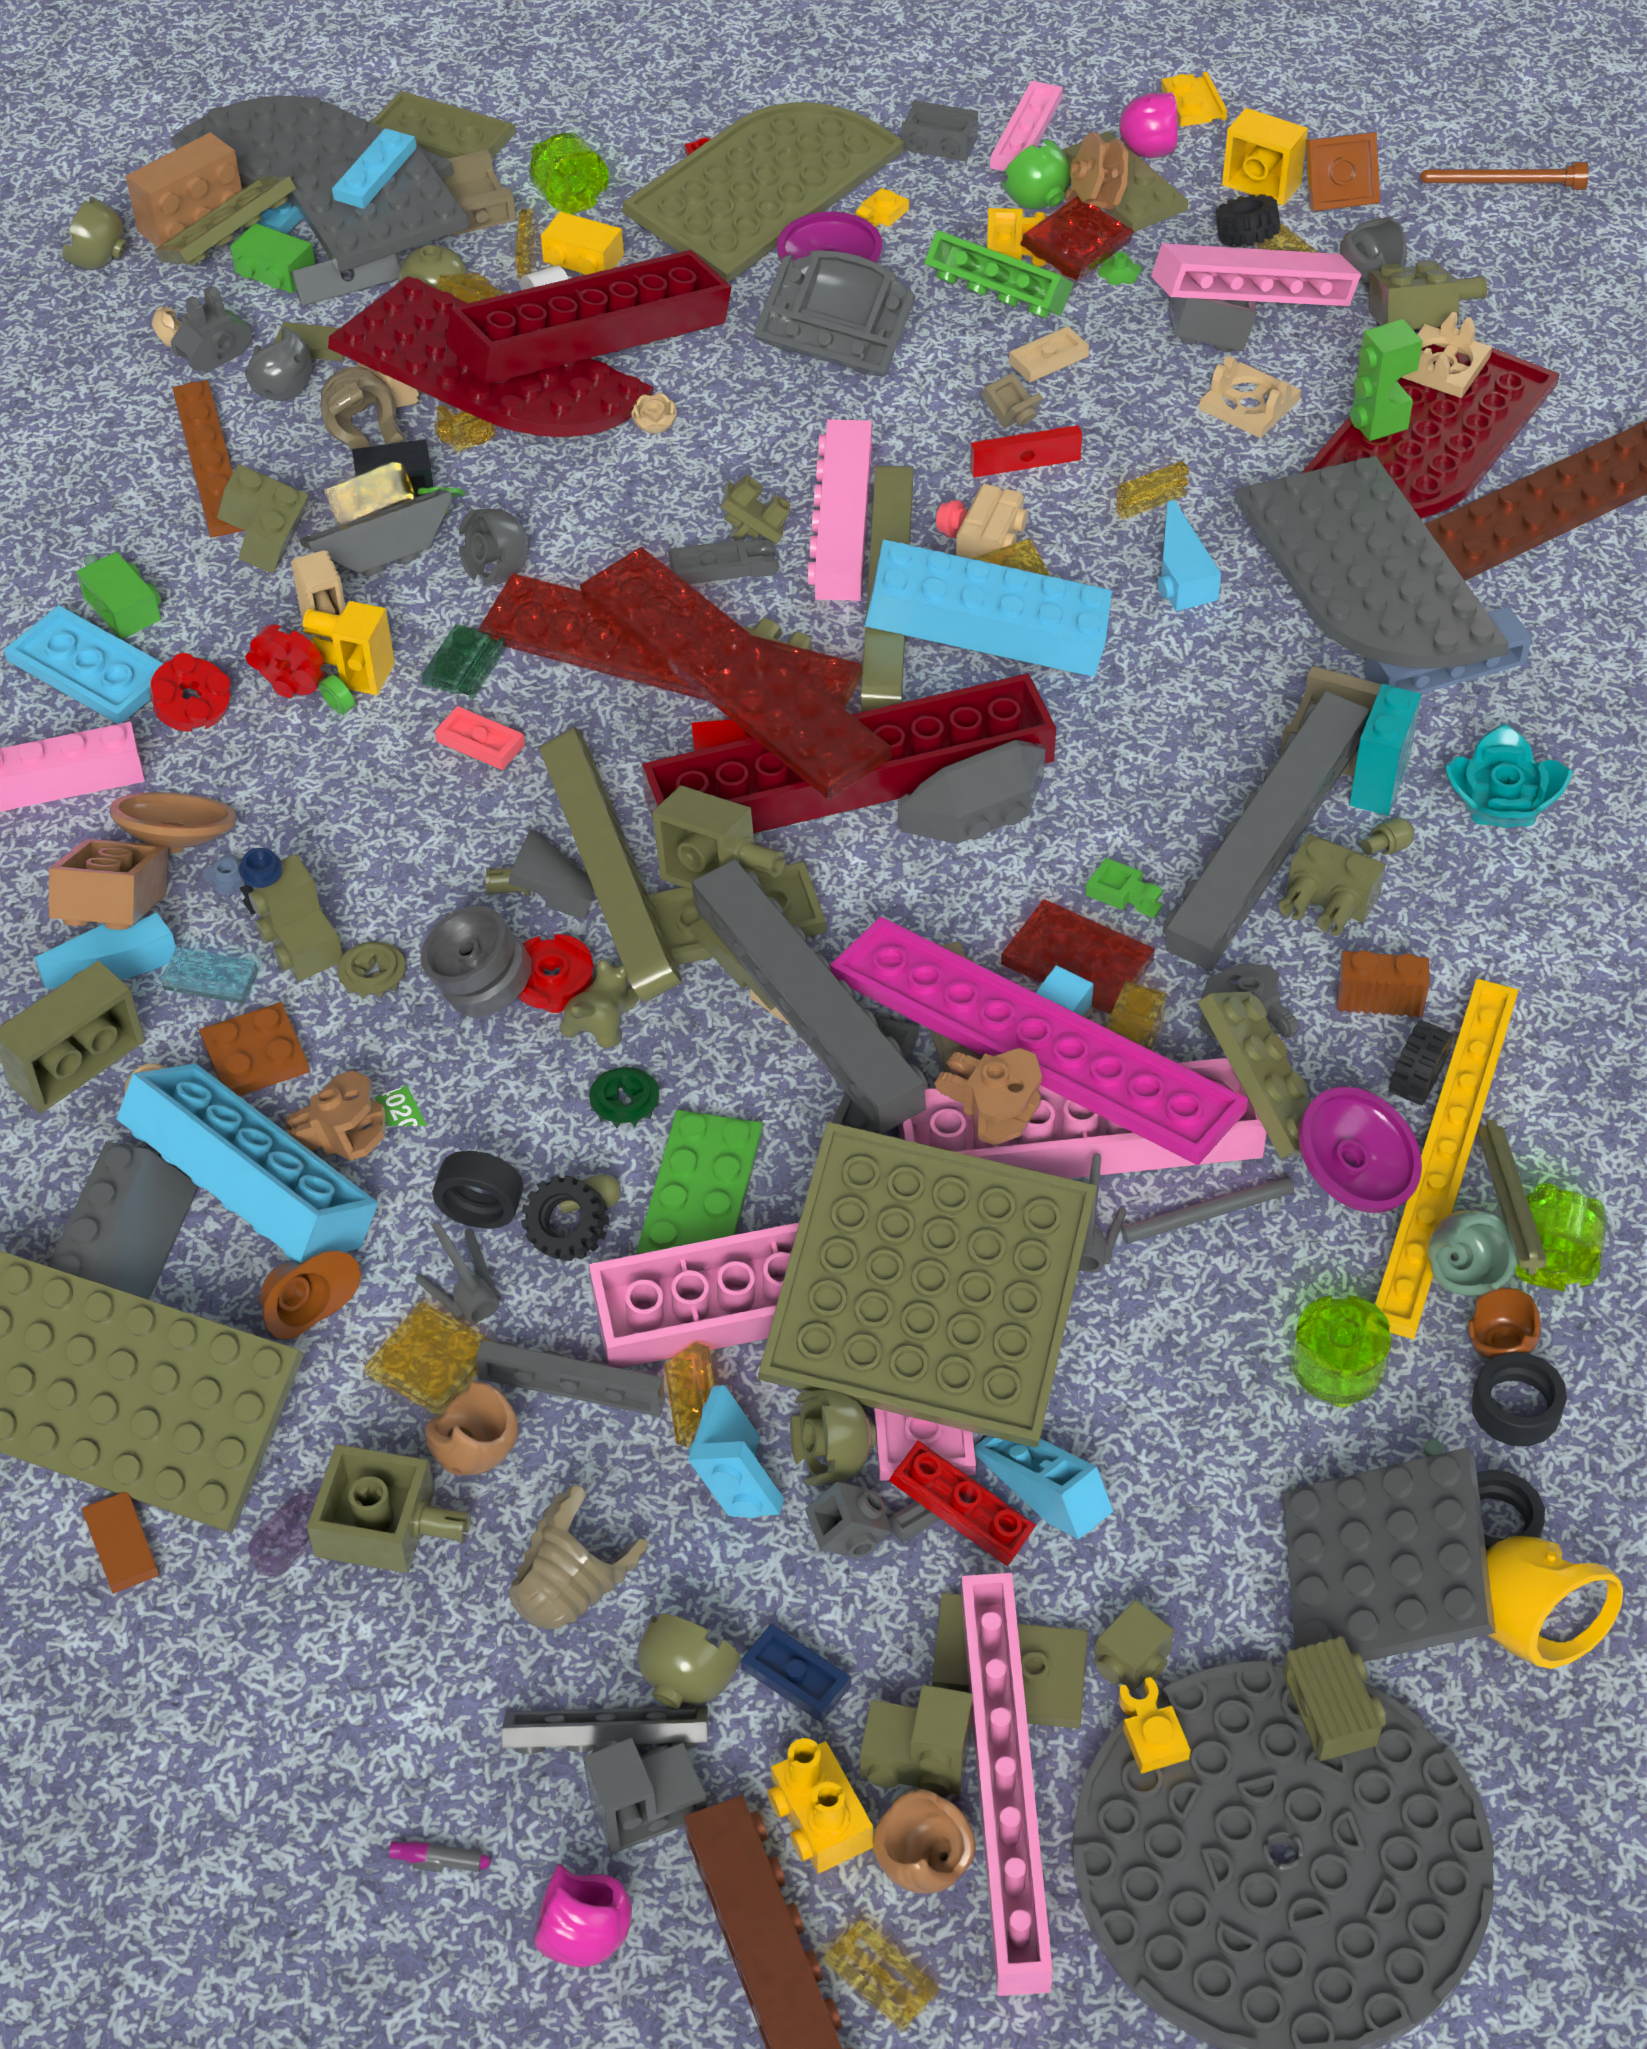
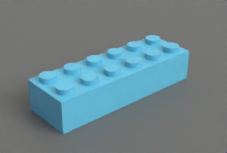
M883 539L874 574L865 626L1095 677L1106 644L1112 590Z
M195 1063L132 1074L116 1119L130 1129L135 1138L148 1143L158 1151L166 1162L176 1165L190 1176L195 1185L206 1189L222 1201V1205L227 1210L237 1213L250 1223L256 1233L269 1238L283 1249L284 1254L288 1258L302 1263L325 1251L339 1250L347 1252L361 1248L379 1202Z

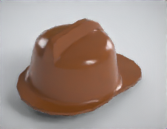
M334 1250L322 1252L303 1263L291 1261L273 1268L266 1276L261 1293L258 1296V1301L263 1307L262 1317L266 1329L277 1338L285 1340L297 1338L315 1323L339 1310L352 1299L359 1287L361 1278L359 1263L349 1253Z

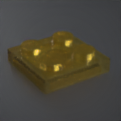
M420 1301L365 1366L366 1376L433 1414L440 1416L444 1413L449 1403L465 1390L471 1380L479 1373L476 1355L481 1341L496 1342Z

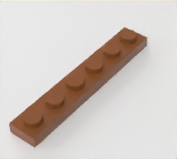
M208 380L189 382L185 385L172 387L210 538L245 531L217 519L224 489L233 472Z

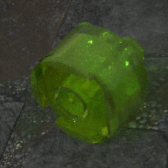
M574 132L560 133L549 137L544 142L537 143L532 148V159L529 167L531 182L552 207L573 215L591 209L598 203L596 198L602 190L605 192L608 186L609 172L606 163L582 137Z
M1541 1183L1536 1185L1533 1193L1526 1195L1547 1263L1545 1267L1537 1268V1274L1534 1275L1527 1274L1526 1269L1519 1267L1517 1263L1515 1274L1529 1285L1558 1291H1565L1566 1285L1579 1282V1288L1588 1286L1595 1281L1601 1270L1607 1228L1604 1204L1595 1198H1587L1572 1191L1561 1190L1554 1184Z
M1332 1295L1311 1302L1299 1317L1291 1358V1370L1299 1384L1314 1397L1341 1408L1349 1407L1353 1403L1362 1401L1375 1393L1384 1380L1391 1350L1392 1339L1387 1317L1376 1305L1358 1296L1348 1295L1347 1299H1332Z

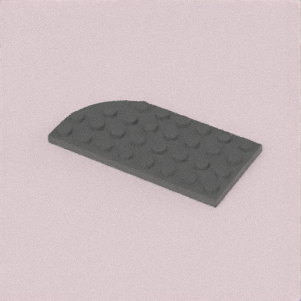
M269 96L245 100L225 107L213 108L208 111L207 115L185 126L183 130L172 136L171 141L173 148L178 149L211 132L235 150L241 184L248 186L261 176H289L291 180H294L303 175L312 174L330 168L333 165L357 159L384 129L335 105L321 101L317 97ZM419 147L442 181H445L454 174L452 162ZM288 194L287 197L289 199L287 202L291 204V207H297Z
M1376 456L1236 489V503L1315 623L1340 645L1378 662L1422 669L1457 667L1507 655L1509 642Z

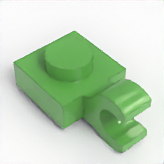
M1109 858L1104 859L1086 883V896L1121 910L1130 902L1138 912L1155 919L1163 908V904L1157 902L1163 893L1162 888L1154 884L1144 883L1142 871Z

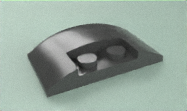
M810 251L811 256L793 260L792 254L784 256L754 332V338L790 353L793 351L854 369L858 373L886 376L916 297L910 288L907 290L890 270L857 255L836 251Z

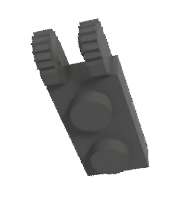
M741 539L671 548L668 550L674 586L748 577L750 575L755 578L772 576L779 571L778 560L775 559V556L772 557L775 555L774 552H776L774 544L771 543V540L767 539L749 541Z

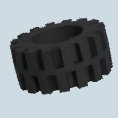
M1249 194L1248 197L1239 196L1236 200H1227V204L1222 203L1215 210L1220 242H1226V245L1229 246L1233 244L1235 246H1242L1243 244L1250 246L1255 242L1262 243L1264 239L1270 240L1281 229L1277 200L1272 196L1266 197V194H1260L1259 196Z
M1419 1020L1401 1051V1056L1396 1063L1388 1091L1406 1100L1423 1105L1436 1083L1440 1071H1442L1454 1034L1436 1025Z
M566 1175L565 1178L559 1176L550 1177L551 1182L541 1181L537 1184L539 1190L536 1193L530 1191L527 1198L531 1201L529 1205L523 1204L521 1212L526 1215V1219L521 1220L522 1228L527 1230L525 1236L528 1241L545 1255L563 1261H572L573 1258L581 1260L587 1257V1251L591 1250L594 1252L599 1247L596 1243L599 1238L605 1239L607 1232L603 1228L604 1225H609V1217L605 1215V1211L608 1210L607 1205L594 1188L581 1180ZM564 1201H574L581 1209V1221L578 1228L572 1234L565 1237L554 1235L549 1227V1219L553 1209Z

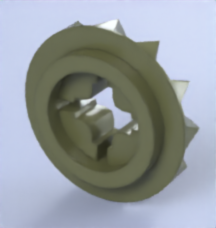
M365 942L352 947L341 957L337 973L339 983L344 985L348 994L356 992L362 1000L368 994H376L381 999L384 991H396L398 982L405 979L406 965L402 953L394 946L383 942ZM378 962L379 972H375L372 977L366 978L365 972H369Z

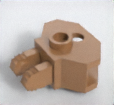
M1091 132L1084 137L1076 158L1072 159L1070 168L1071 188L1066 191V200L1069 202H1083L1108 210L1119 206L1127 187L1128 150L1121 140L1115 138L1106 143L1103 142L1100 135L1096 132Z
M1017 1048L994 1057L985 1053L982 1059L979 1060L969 1055L966 1056L964 1053L954 1052L946 1064H948L950 1071L956 1075L946 1071L941 1072L934 1081L937 1091L964 1104V1113L972 1116L978 1139L992 1145H997L1020 1137L1041 1104L1038 1087L1042 1083V1074L1036 1054L1022 1048Z
M352 1070L336 1075L322 1091L311 1096L309 1107L299 1109L298 1112L293 1111L292 1114H289V1117H286V1131L310 1151L322 1147L326 1155L336 1153L351 1161L367 1156L385 1137V1109L382 1104L370 1099L372 1083L369 1077ZM372 1124L369 1128L362 1130L366 1125Z

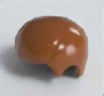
M1499 1288L1481 1295L1476 1300L1473 1318L1468 1321L1469 1337L1472 1340L1473 1347L1478 1354L1489 1359L1508 1352L1530 1353L1537 1346L1541 1335L1540 1314L1532 1296L1517 1288Z

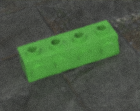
M939 230L935 233L924 262L927 266L937 270L935 277L955 284L958 278L968 282L966 289L984 296L987 290L998 293L996 300L1014 307L1017 306L1018 301L1029 305L1028 312L1046 319L1049 313L1058 316L1062 315L1074 285L1072 281L1062 275Z

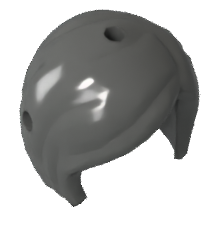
M1393 217L1362 222L1354 230L1346 233L1340 243V254L1361 273L1359 283L1369 284L1370 270H1381L1382 265L1391 263L1401 264L1404 267L1407 261L1405 233L1403 227Z
M287 327L281 330V341L266 346L263 349L256 345L253 356L245 371V376L251 389L259 396L269 400L286 401L296 397L306 386L312 371L311 353L308 345L298 333L293 332Z

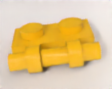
M988 208L987 248L1021 261L1022 255H1030L1035 266H1043L1050 253V244L1047 240L1050 234V224L1047 221L1046 215L1043 212H1037L1031 218L1023 217V209Z

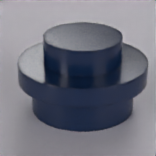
M254 848L243 856L239 866V873L246 885L263 888L276 883L280 879L283 867L279 857L270 849Z

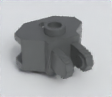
M212 286L204 289L206 304L202 305L197 297L191 296L186 299L187 314L182 316L183 323L171 340L173 353L176 356L188 358L189 366L193 370L210 372L242 355L252 339L250 326L230 310L224 309L220 293ZM218 352L224 353L221 357H218Z
M1239 964L1207 979L1202 999L1210 993L1251 991L1263 1003L1267 1012L1266 1020L1274 1034H1281L1286 1039L1295 1036L1299 1030L1298 1020H1296L1292 1013H1289L1288 1009L1280 1004L1281 994L1278 992L1280 973L1269 965ZM1238 980L1237 984H1232L1229 981ZM1202 1012L1199 1029L1209 1037L1216 1038Z

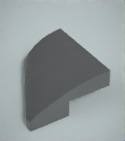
M530 829L514 863L508 883L547 896L545 906L547 908L586 919L595 895L589 876L542 835Z

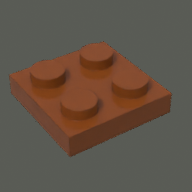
M1377 132L1306 140L1309 206L1311 211L1380 203Z
M282 1002L199 1029L202 1042L218 1080L238 1096L310 1072L308 1062Z

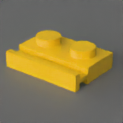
M1203 72L1202 77L1196 78L1193 74H1179L1174 77L1161 79L1162 92H1173L1175 96L1177 122L1180 127L1212 122V119L1221 118V120L1227 119V108L1208 72Z

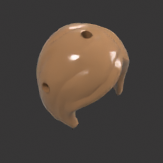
M471 1380L468 1387L449 1403L442 1415L433 1418L427 1423L425 1427L426 1444L432 1456L443 1469L451 1474L467 1476L488 1472L502 1463L516 1444L518 1439L516 1413L506 1396L498 1388H493L490 1384H485L482 1381Z
M925 1789L909 1790L907 1794H902L893 1801L892 1806L887 1809L877 1824L873 1837V1852L886 1876L904 1890L919 1894L942 1892L954 1885L971 1865L976 1850L972 1828L959 1808L936 1793Z

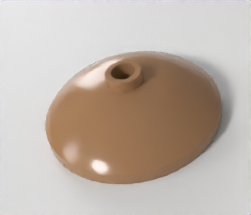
M172 792L137 793L117 798L110 805V816L121 829L142 842L167 846L168 853H180L184 851V848L206 844L226 834L236 823V812L229 805L211 798Z

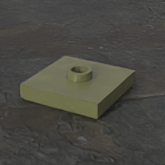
M1017 1624L1027 1724L1080 1729L1088 1631Z

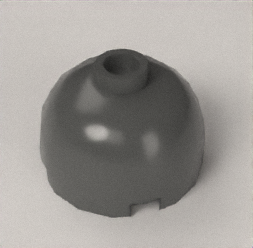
M502 509L470 510L463 517L459 528V534H465V546L459 547L464 570L473 581L479 575L484 581L482 586L508 582L522 571L530 548V540L527 533L515 516ZM497 562L491 573L484 572L486 564Z

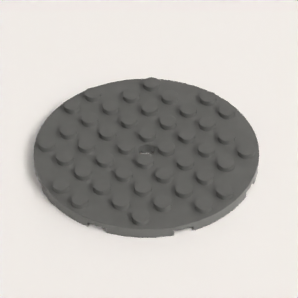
M1267 1660L1238 1662L1193 1673L1162 1688V1693L1158 1695L1157 1708L1161 1709L1172 1705L1191 1750L1189 1760L1141 1774L1123 1731L1124 1719L1131 1718V1716L1126 1715L1109 1734L1088 1770L1078 1799L1073 1831V1866L1082 1911L1094 1939L1106 1960L1122 1981L1142 2002L1166 2021L1187 2034L1221 2049H1376L1404 2036L1426 2021L1449 1999L1463 1981L1474 1962L1488 1926L1494 1900V1848L1489 1823L1480 1798L1468 1774L1450 1748L1445 1750L1436 1738L1422 1726L1423 1720L1393 1697L1365 1682L1363 1683L1369 1697L1377 1696L1385 1712L1386 1725L1382 1727L1378 1745L1324 1761L1317 1760L1316 1752L1313 1750L1309 1735L1306 1733L1305 1725L1302 1724L1301 1716L1298 1714V1709L1294 1704V1699L1291 1697L1286 1680L1283 1678L1284 1666H1272V1661ZM1276 1844L1287 1845L1294 1850L1297 1860L1290 1864H1279V1866H1276L1268 1850Z

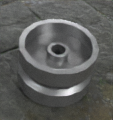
M470 906L456 910L440 920L428 934L421 948V965L426 975L441 990L443 996L453 1009L465 1016L482 1017L503 1009L512 1003L524 990L531 975V958L526 948L517 936L511 932L501 915L485 906Z

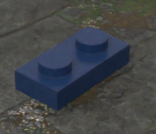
M773 1624L768 1626L741 1659V1669L821 1723L852 1686L850 1675Z

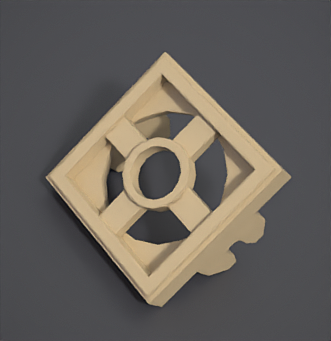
M1452 312L1441 324V329L1424 324L1417 334L1423 340L1422 348L1435 344L1446 348L1444 352L1432 354L1429 348H1426L1424 351L1421 350L1418 371L1406 374L1401 378L1462 398L1490 358L1492 346L1474 341L1476 329L1470 317L1465 319L1459 330L1457 328V313ZM1458 352L1469 356L1470 366L1457 362L1455 356Z
M1227 355L1224 364L1216 366L1212 377L1211 390L1200 399L1199 410L1262 438L1300 400L1301 389L1244 363L1239 362L1237 364L1235 358ZM1240 383H1253L1258 386L1253 391L1245 392L1231 388L1233 385ZM1270 392L1267 403H1264V397ZM1223 397L1234 401L1236 408L1232 409L1226 405ZM1250 397L1257 399L1260 404L1257 407L1249 408L1241 405L1240 400Z

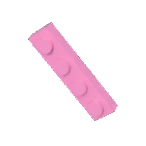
M1036 81L1029 83L990 157V169L1005 171L1012 160L1024 149L1033 144L1037 148L1062 100L1063 87Z

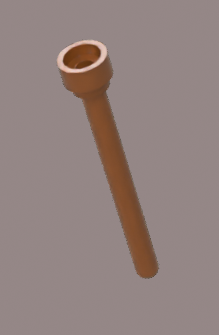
M1573 162L1572 165H1566L1565 169H1426L1421 172L1420 179L1424 183H1564L1565 187H1571L1572 190H1586L1588 184V162Z

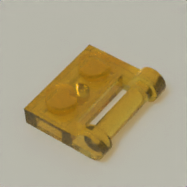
M479 273L440 275L437 289L449 292L467 303L506 294L489 284L488 279Z

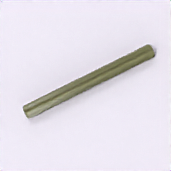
M1490 1119L1487 1120L1486 1126L1478 1127V1138L1518 1266L1525 1268L1527 1274L1534 1275L1537 1274V1268L1546 1266L1547 1259L1504 1128L1497 1126L1496 1120Z

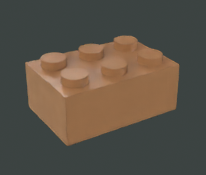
M211 132L125 176L137 231L157 247L242 190L235 150Z
M97 839L83 840L49 868V918L63 919V923L69 926H84L89 924L90 921L105 923V927L108 929L123 930L130 928L167 893L168 847Z

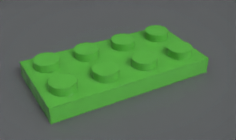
M676 1110L636 1255L737 1234L763 1134V1122Z

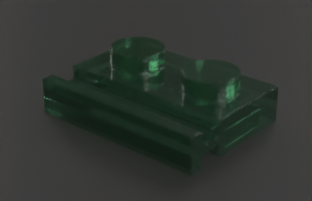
M455 624L422 673L423 685L454 694L463 693L469 695V698L475 699L507 649L506 637L501 636L498 640L491 638L490 633Z

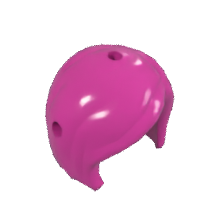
M1173 92L1145 94L1130 101L1123 110L1119 121L1120 134L1126 146L1136 155L1146 158H1158L1169 155L1177 148V106Z
M558 1864L553 1876L550 1878L542 1901L534 1933V1945L543 1955L564 1965L580 1968L600 1964L610 1958L627 1938L632 1922L630 1897L624 1886L612 1876L603 1874L575 1875L563 1865Z

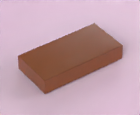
M128 1492L119 1493L81 1508L112 1594L160 1576Z

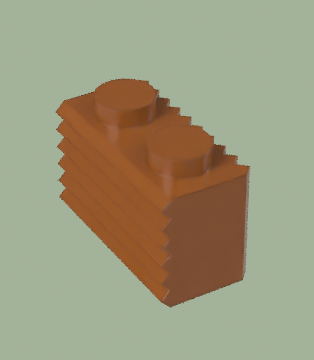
M1365 950L1358 952L1342 951L1337 978V1010L1340 1012L1346 1010L1349 1013L1354 1010L1358 1014L1363 1011L1366 1014L1372 1012L1375 1015L1380 1012L1384 1016L1389 1013L1391 1016L1398 1014L1402 1017L1406 1014L1410 1018L1414 1015L1417 1018L1422 1017L1430 985L1429 957H1418L1412 954H1379Z

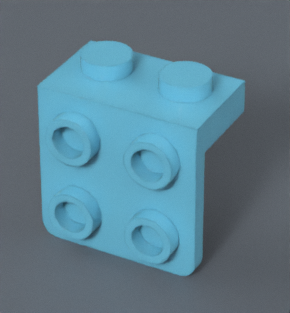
M715 1385L711 1388L708 1400L703 1406L702 1418L695 1439L689 1448L688 1461L728 1516L756 1518L758 1516L780 1515L784 1497L755 1457L760 1436L725 1385Z

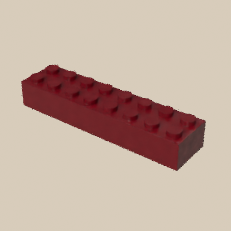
M687 250L450 307L446 345L485 385L497 383L517 376L528 375L533 372L559 367L580 360H587L595 356L618 352L630 347L649 344L654 341L677 337L681 334L724 324L732 287L693 250Z

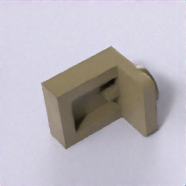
M1014 373L986 386L981 392L982 397L1004 428L1015 423L1023 426L1032 421L1037 416L1036 410L1043 401L1040 393L1030 397Z

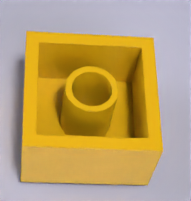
M1245 108L1227 129L1222 185L1247 194H1255V196L1260 194H1266V197L1272 196L1277 200V204L1284 206L1302 182L1308 128Z

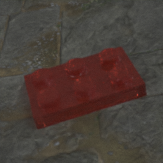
M1076 196L1025 232L1020 245L1031 251L1035 257L1045 260L1060 270L1066 277L1078 281L1130 243L1134 230L1098 207L1083 203L1079 196Z
M1043 899L1002 952L1001 965L1040 983L1045 981L1057 965L1092 982V1007L1113 1016L1153 962L1155 949Z

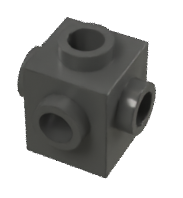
M837 1481L805 1508L820 1550L852 1558H860L872 1553L876 1545L892 1532L885 1514L884 1502L877 1494V1491Z

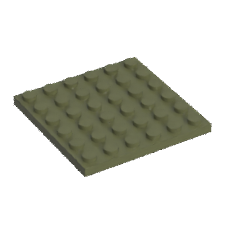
M827 1121L758 1372V1380L803 1391L833 1390L856 1399L860 1405L1036 1448L1042 1432L1097 1185Z

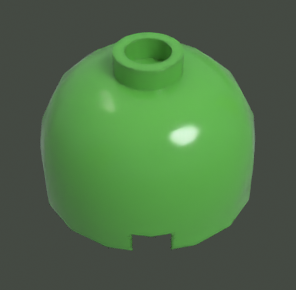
M1043 140L1046 146L1038 149L1034 144L1027 147L1007 166L1005 173L1008 175L1006 182L1001 180V185L1017 205L1026 209H1042L1047 206L1054 207L1058 205L1065 197V191L1069 186L1071 178L1070 164L1055 141Z

